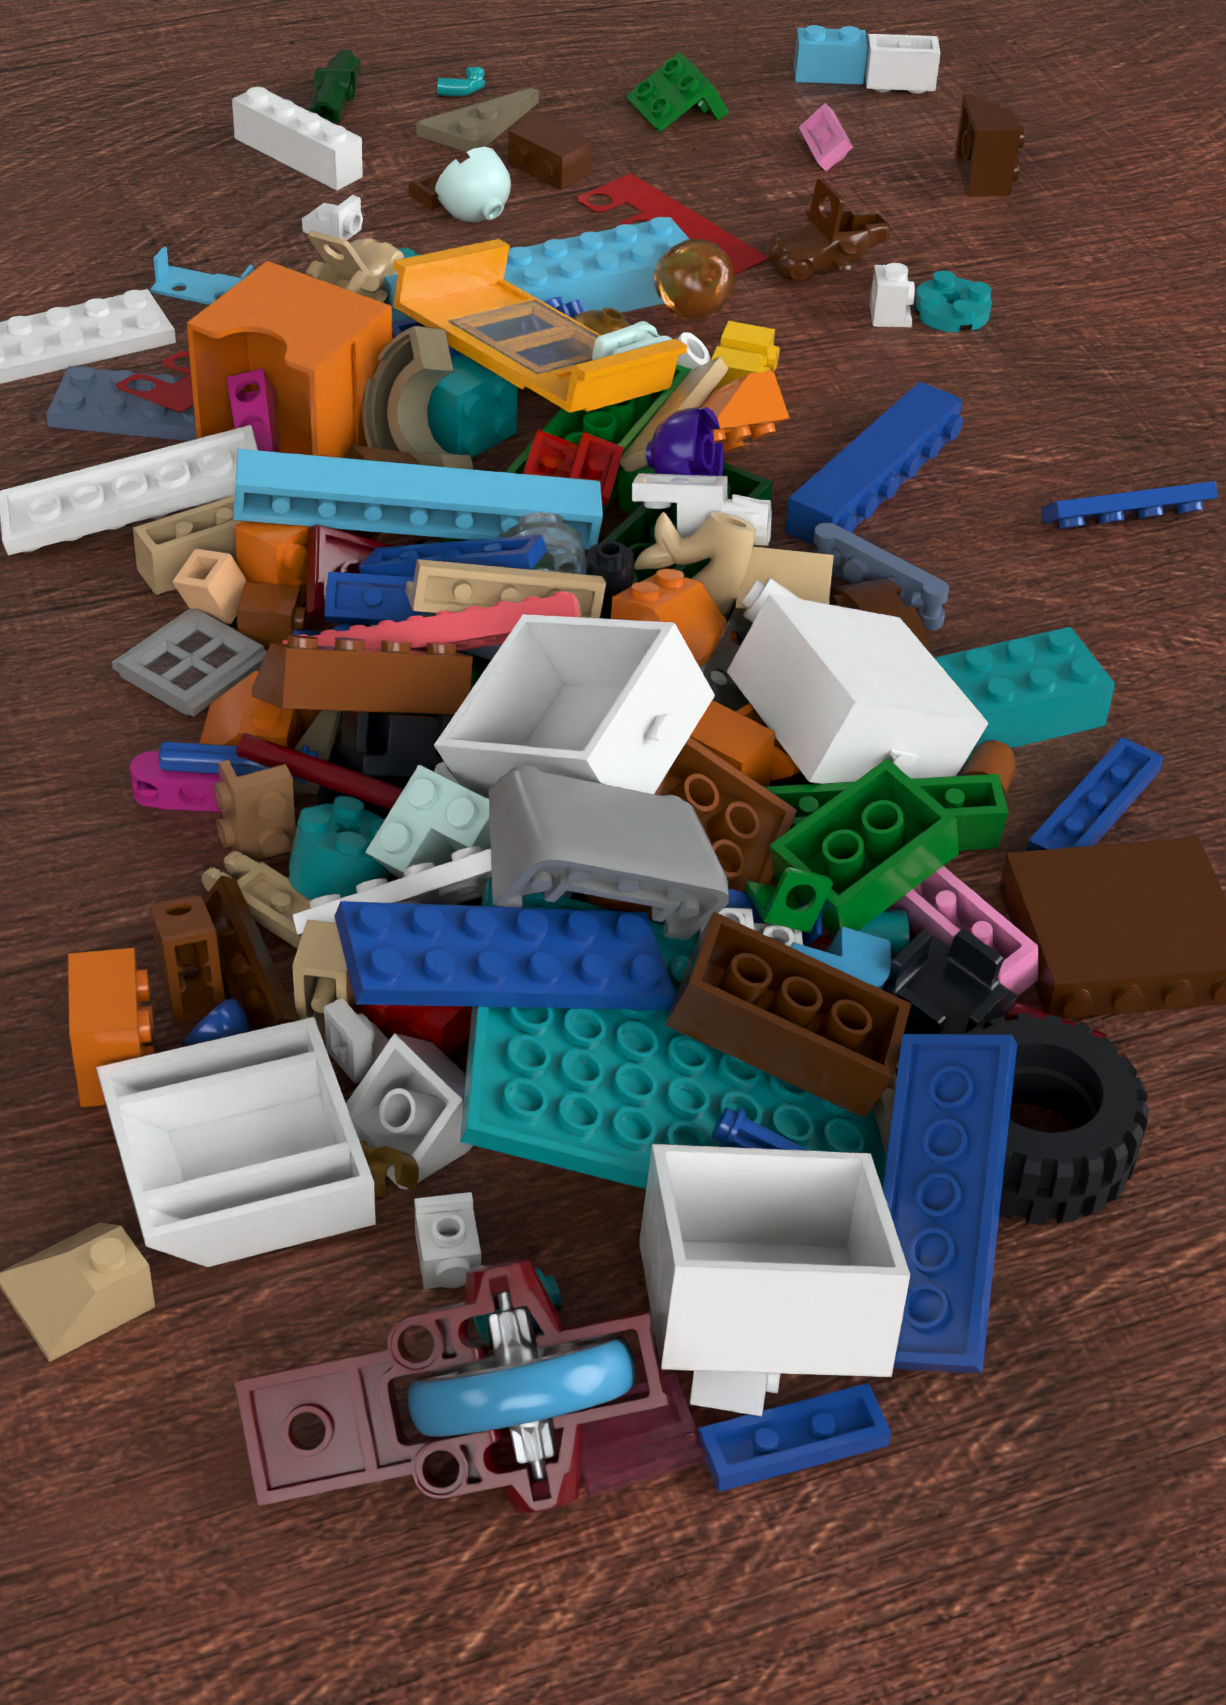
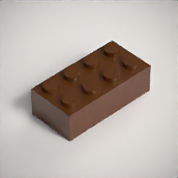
M713 912L689 954L665 1026L866 1118L893 1078L901 1047L902 1034L905 1031L911 1003L719 913Z

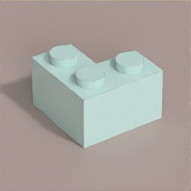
M418 765L365 853L383 865L391 874L398 878H403V870L422 863H434L435 867L448 863L452 859L451 854L458 850L476 846L482 847L483 851L490 849L489 799Z

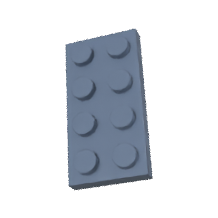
M68 366L46 413L48 427L182 441L197 439L194 406L180 413L117 389L116 384L134 374H140L128 370L110 371L93 369L88 366ZM146 374L170 384L183 379L169 374ZM134 380L128 383V387L137 391H148L153 389L155 384L149 380Z

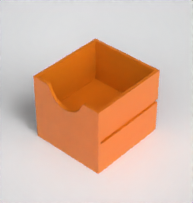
M266 261L187 322L197 439L235 429L226 377L264 369L277 393L278 404L275 405L281 453L342 458L351 445L368 447L362 420L363 396L367 378L374 377L380 363L377 357L392 340L391 305ZM249 384L244 386L242 391L247 393L259 390L260 387L256 384Z

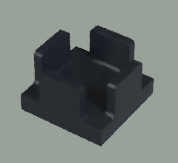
M344 711L342 743H334L333 763L365 775L411 777L418 765L435 772L436 765L444 762L434 744L451 721L452 716L447 714H427V717L409 716V713Z
M961 929L954 936L951 948L935 936L932 937L929 933L922 930L894 958L887 982L881 989L911 1003L904 1034H965L977 1026L983 1030L986 1022L999 1017L1005 1018L1015 1007L1018 995L998 981L1003 957L965 929Z

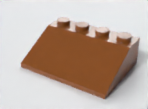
M689 737L654 795L678 796L693 806L727 876L729 889L746 893L744 887L747 881L769 885L774 873L769 845L790 830L797 810ZM585 894L582 900L584 903L613 911L647 912L650 921H653L652 908L648 905Z

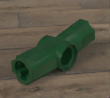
M339 50L337 55L330 59L326 68L317 67L315 71L314 95L309 106V112L316 113L333 124L340 121L346 101L353 102L356 79L361 72L360 59L356 58L351 50Z

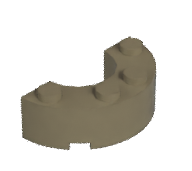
M413 326L393 338L377 357L380 363L374 377L367 378L362 405L363 429L367 446L409 452L421 465L474 470L471 455H453L444 451L434 440L428 425V404L432 391L443 377L453 372L445 329Z

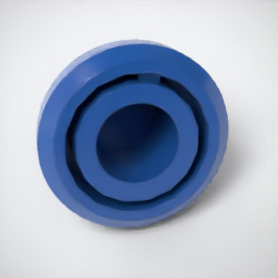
M236 999L224 1000L186 1036L181 1043V1047L249 1032L248 1019L243 1007Z

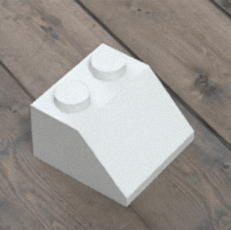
M394 1033L346 1103L359 1141L363 1140L368 1146H373L376 1149L388 1146L413 1156L419 1168L417 1182L419 1183L469 1152L473 1146L460 1142L466 1075L432 1042ZM393 1163L387 1170L386 1175L400 1189H409L396 1183L394 1174L395 1164Z

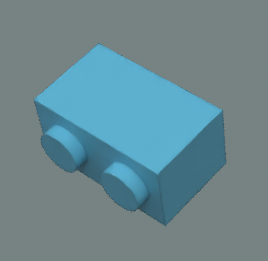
M819 25L797 28L794 56L795 82L864 84L868 51L866 30H860L853 26H845L841 29H825Z

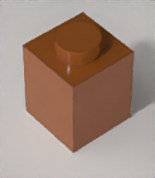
M246 581L237 607L238 632L268 649L271 643L283 644V641L288 640V636L293 634V630H307L309 615H306V606H301L300 587Z

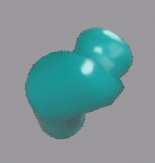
M468 67L466 69V79L438 77L437 95L465 97L483 89L486 80H483L484 69L481 67Z

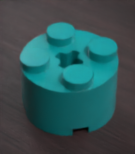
M349 796L336 797L334 804L316 805L301 810L289 859L288 870H290L288 879L291 886L301 895L313 900L331 894H339L341 898L357 893L356 886L369 880L385 878L389 882L391 873L378 861L365 853L385 819L365 810L364 804L360 800Z

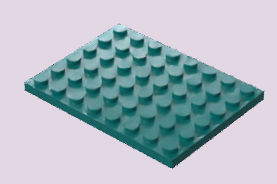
M490 876L483 889L482 906L498 907L493 906L492 877ZM544 892L523 896L522 906L520 907L613 911L563 896L555 903L545 901ZM650 921L676 994L689 954L700 935L695 933L689 940L665 937L663 924ZM671 1006L668 1010L472 1007L460 1142L646 1189L652 1144L719 1147L720 1142L711 1138L719 1117L726 1107L734 1111L741 1107L745 1110L744 1117L809 1151L870 1153L883 1190L887 1157L873 1108L866 1118H863L665 1026Z

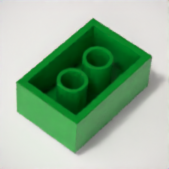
M885 759L769 845L775 881L777 883L784 870L788 867L827 876L831 879L833 886L822 907V925L834 936L837 935L841 926L856 931L860 930L959 855L957 818L889 759ZM798 885L790 890L796 900L804 905L811 901L814 893L813 888L809 885Z

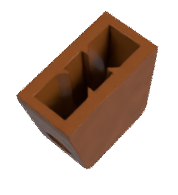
M195 895L155 903L150 906L149 910L156 958L174 1022L207 1016L225 1000L217 934L203 898ZM183 966H196L199 968L200 974L192 980H184L182 971L185 970Z

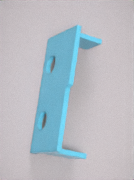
M163 247L154 257L156 282L150 288V292L210 305L217 300V296L223 295L252 273L254 266L249 265L241 275V278L219 273L213 275L168 265L167 247ZM176 286H183L186 288L183 291L172 290V288Z

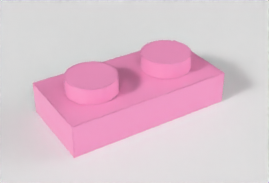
M826 103L799 126L817 163L826 172L834 164L842 161L853 148L834 111Z

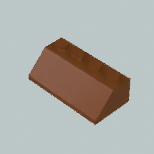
M289 635L287 644H270L252 686V697L282 709L455 715L470 693L473 657L457 653L456 644L427 642L426 651L411 650V642L382 640L381 648H364L365 640L335 638V646H319L317 637Z

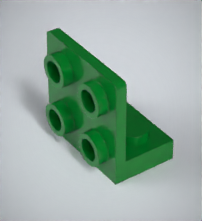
M681 52L667 60L662 67L646 80L640 82L626 96L629 102L657 132L663 131L693 105H696L703 114L709 111L718 121L729 113L713 84Z

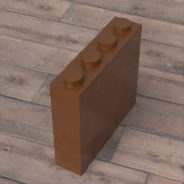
M1199 837L1006 853L999 889L1012 924L1038 945V980L1034 985L1045 1013L1062 1017V1019H1077L1086 1016L1226 1005V898Z

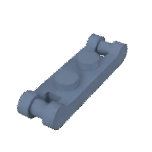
M821 523L815 527L813 542L817 549H814L812 553L834 555L832 574L851 584L878 578L893 580L902 588L901 593H897L905 607L915 606L926 630H938L943 626L945 610L942 605L947 602L949 586L945 581L835 524Z

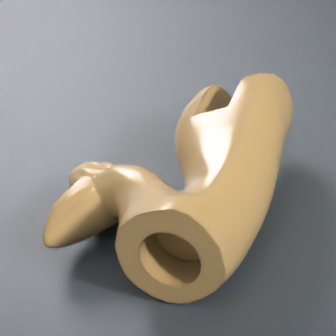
M715 511L709 514L692 536L683 538L666 513L663 512L658 517L654 529L656 543L639 555L634 564V569H660L673 564H692L711 558L710 562L691 579L702 582L726 619L737 598V590H740L748 570L756 527L742 518Z

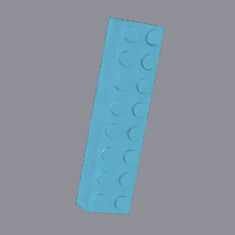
M656 217L647 222L633 225L622 224L614 229L600 232H585L580 236L561 240L551 239L538 245L513 247L508 253L504 280L543 302L555 297H561L565 304L581 299L586 311L612 308L623 313L700 296L704 255L671 217ZM398 274L384 277L385 291L388 293L385 304L391 305L392 322L412 319L392 307ZM526 316L477 329L482 335L497 341L509 338L511 335L514 337L519 336L516 326L529 320L531 317Z

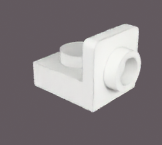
M352 195L338 206L323 203L302 218L303 232L309 234L310 231H315L347 241L361 230L363 216L361 214L360 197Z
M340 998L324 1006L326 1050L354 1083H357L365 1077L389 1040L364 1014H356L347 1002Z

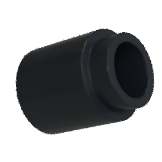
M612 540L596 544L587 552L586 575L602 576L606 582L601 611L611 612L612 597L632 586L633 553L628 547Z

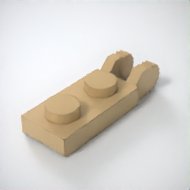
M232 851L224 858V867L230 876L220 872L215 867L209 868L201 875L202 884L208 892L221 875L237 879L236 881L254 921L298 949L302 936L297 935L293 914L311 909L309 904L311 900L297 892L291 886L287 877L265 863L261 862L259 864L238 851Z

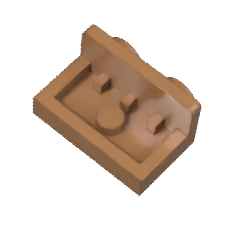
M229 760L218 762L220 781L213 783V791L218 808L223 812V818L216 821L218 835L223 847H231L233 851L241 852L242 855H246L254 861L290 852L293 846L296 826L293 778L286 764L237 777Z

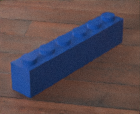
M921 381L917 383L789 497L785 533L816 546L813 542L814 532L818 524L832 523L852 533L858 524L865 518L869 519L874 514L876 508L885 499L892 498L899 486L908 478L912 479L926 461L934 459L939 453L940 448L950 439L954 440L958 436L963 425V417L960 416L963 399Z

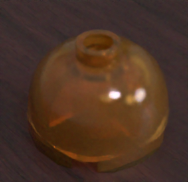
M689 239L670 247L658 260L654 273L655 290L658 297L663 298L664 302L669 306L667 309L673 315L685 320L702 319L719 311L731 297L735 285L734 267L728 254L717 244L706 239Z

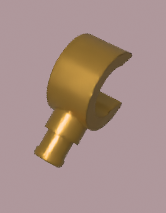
M360 1141L374 1180L376 1196L386 1199L387 1187L385 1176L393 1163L395 1164L394 1174L396 1183L413 1190L415 1189L419 1178V1168L413 1156L388 1146L376 1149L373 1146H368L365 1141Z

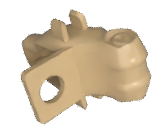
M310 231L308 238L325 262L313 261L306 274L380 302L385 301L388 293L385 291L384 277L398 274L392 268L395 260L404 259L401 251L390 243L376 242L371 238L358 239L349 243L341 238ZM328 245L335 247L342 254H338L337 252L332 250Z

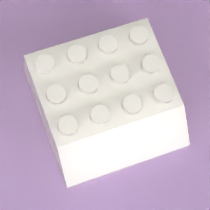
M314 1017L96 1067L146 1247L211 1267L376 1225L374 1180Z

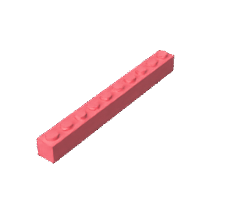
M562 591L554 593L552 597L540 598L531 596L524 598L522 602L516 603L500 601L491 607L470 606L465 608L464 611L455 613L440 611L431 617L410 616L406 621L400 622L385 620L379 622L376 626L355 625L351 626L349 630L339 632L336 630H325L320 635L310 637H317L319 646H335V638L365 640L364 648H381L382 640H399L411 642V650L426 651L427 642L456 644L457 652L503 644L523 614L581 617L580 604L574 593ZM288 640L283 641V644L288 643Z

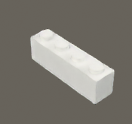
M263 87L250 88L247 92L232 99L235 139L335 190H339L363 177L362 137L346 130L342 126L335 125L321 118L316 113L309 112L295 105L292 101L285 100L269 92Z

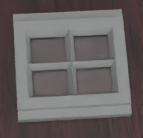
M190 608L114 660L112 667L113 670L119 672L120 677L184 715L188 716L190 714L195 716L252 672L259 670L267 651L264 650L263 645L197 608L195 610Z

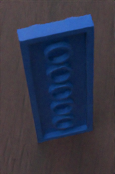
M340 901L334 915L356 1004L668 1010L676 997L647 912Z
M902 1034L883 1183V1193L910 1272L893 1369L982 1374L1017 1053V1042L1013 1035Z

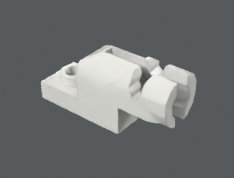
M638 473L632 483V501H644V506L647 508L663 509L671 507V502L677 503V531L683 538L692 536L709 514L716 511L742 518L756 527L754 545L768 546V542H770L771 500H758L735 494L732 495V499H727L728 476Z

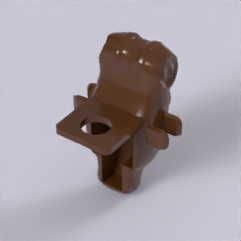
M824 178L816 181L810 210H805L808 220L795 229L778 232L772 236L766 244V251L770 263L778 268L781 275L792 280L803 281L814 272L824 274L834 270L853 269L852 263L861 259L871 247L878 243H883L889 238L890 226L885 218L874 212L854 213L852 211H843L845 205L844 198ZM826 196L830 199L831 211L824 210Z

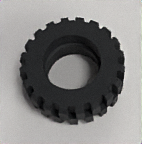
M1032 1013L1017 1014L1010 1021H1006L1004 1017H999L986 1022L983 1030L977 1026L965 1033L969 1035H1013L1017 1042L1011 1104H1035L1052 1109L1066 1117L1077 1127V1129L1065 1132H1041L1021 1126L1009 1119L999 1216L1012 1220L1013 1215L1027 1218V1224L1043 1225L1046 1223V1219H1056L1057 1223L1061 1224L1077 1220L1080 1212L1086 1217L1104 1209L1106 1202L1109 1203L1116 1200L1125 1190L1127 1181L1132 1177L1149 1115V1108L1146 1104L1148 1095L1145 1085L1140 1077H1136L1138 1071L1126 1055L1119 1057L1117 1055L1118 1047L1105 1036L1101 1039L1093 1036L1090 1027L1078 1022L1075 1026L1062 1023V1017L1047 1015L1045 1019H1034Z

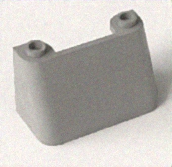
M528 765L512 768L508 773L499 778L489 790L493 906L520 908L523 896L544 892L545 901L555 903L566 891L651 906L652 920L663 922L665 937L689 940L709 921L713 912L719 913L729 902L727 876L693 806L678 796H659L542 772L536 767Z

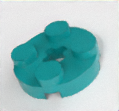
M938 271L934 273L933 279L923 282L916 289L913 305L914 312L918 310L920 312L919 319L927 326L937 330L959 332L960 326L972 324L971 331L979 329L990 318L992 289L984 282H973L956 278V275L950 271Z

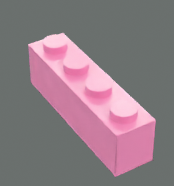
M944 866L886 909H905L908 915L910 932L917 936L924 930L950 948L954 936L961 929H965L1003 957L998 981L1018 996L1038 980V945Z

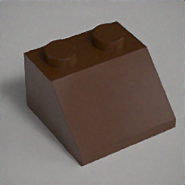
M963 94L954 161L967 196H1010L1012 182L1017 181L1019 176V162L1016 158L1018 149H1022L1024 145V128L1019 126L1013 111L972 94Z

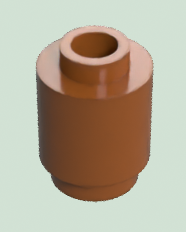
M985 741L972 750L961 776L999 774L1005 797L1016 770L1014 753L1008 745L1001 741Z

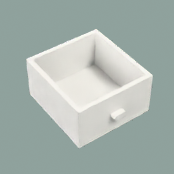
M769 593L727 670V673L768 728L776 732L775 737L806 779L813 783L856 782L885 759H889L911 779L957 776L988 725L987 720L900 617Z
M523 614L434 746L458 783L489 799V790L499 778L508 773L512 768L522 765L536 767L542 772L654 794L715 694L675 623Z
M652 1144L639 1244L661 1369L892 1377L910 1272L870 1153Z

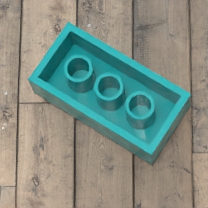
M1071 627L934 658L988 722L974 748L988 740L1001 741L1010 748H1015L1106 726L1115 683Z

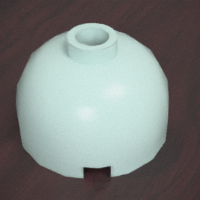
M488 147L474 148L467 152L470 158L461 164L457 159L451 162L442 172L435 185V192L439 195L437 199L454 218L463 222H481L495 219L502 213L511 190L510 174L495 151Z

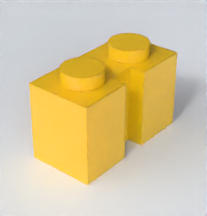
M728 321L721 336L720 347H716L711 358L712 361L721 357L728 369L727 373L712 391L747 374L775 370L780 352V347L774 346L775 329Z

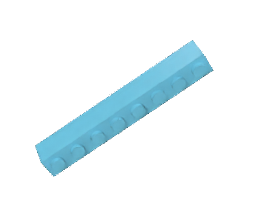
M238 449L233 520L311 527L318 524L335 529L465 540L543 534L545 546L589 550L598 542L603 519L600 481L247 449Z

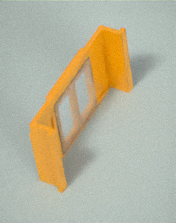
M500 239L404 258L393 262L392 269L398 272L392 307L426 327L445 329L448 346L518 388L524 390L527 387L569 413L582 409L588 412L671 388L678 356L685 354L688 345L677 339H672L592 360L595 340L601 335L504 280L510 245Z

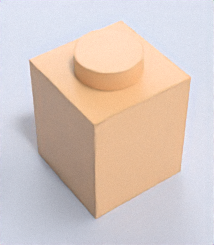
M195 548L172 583L189 608L193 610L197 608L218 621L231 625L237 616V607L247 580L230 554Z

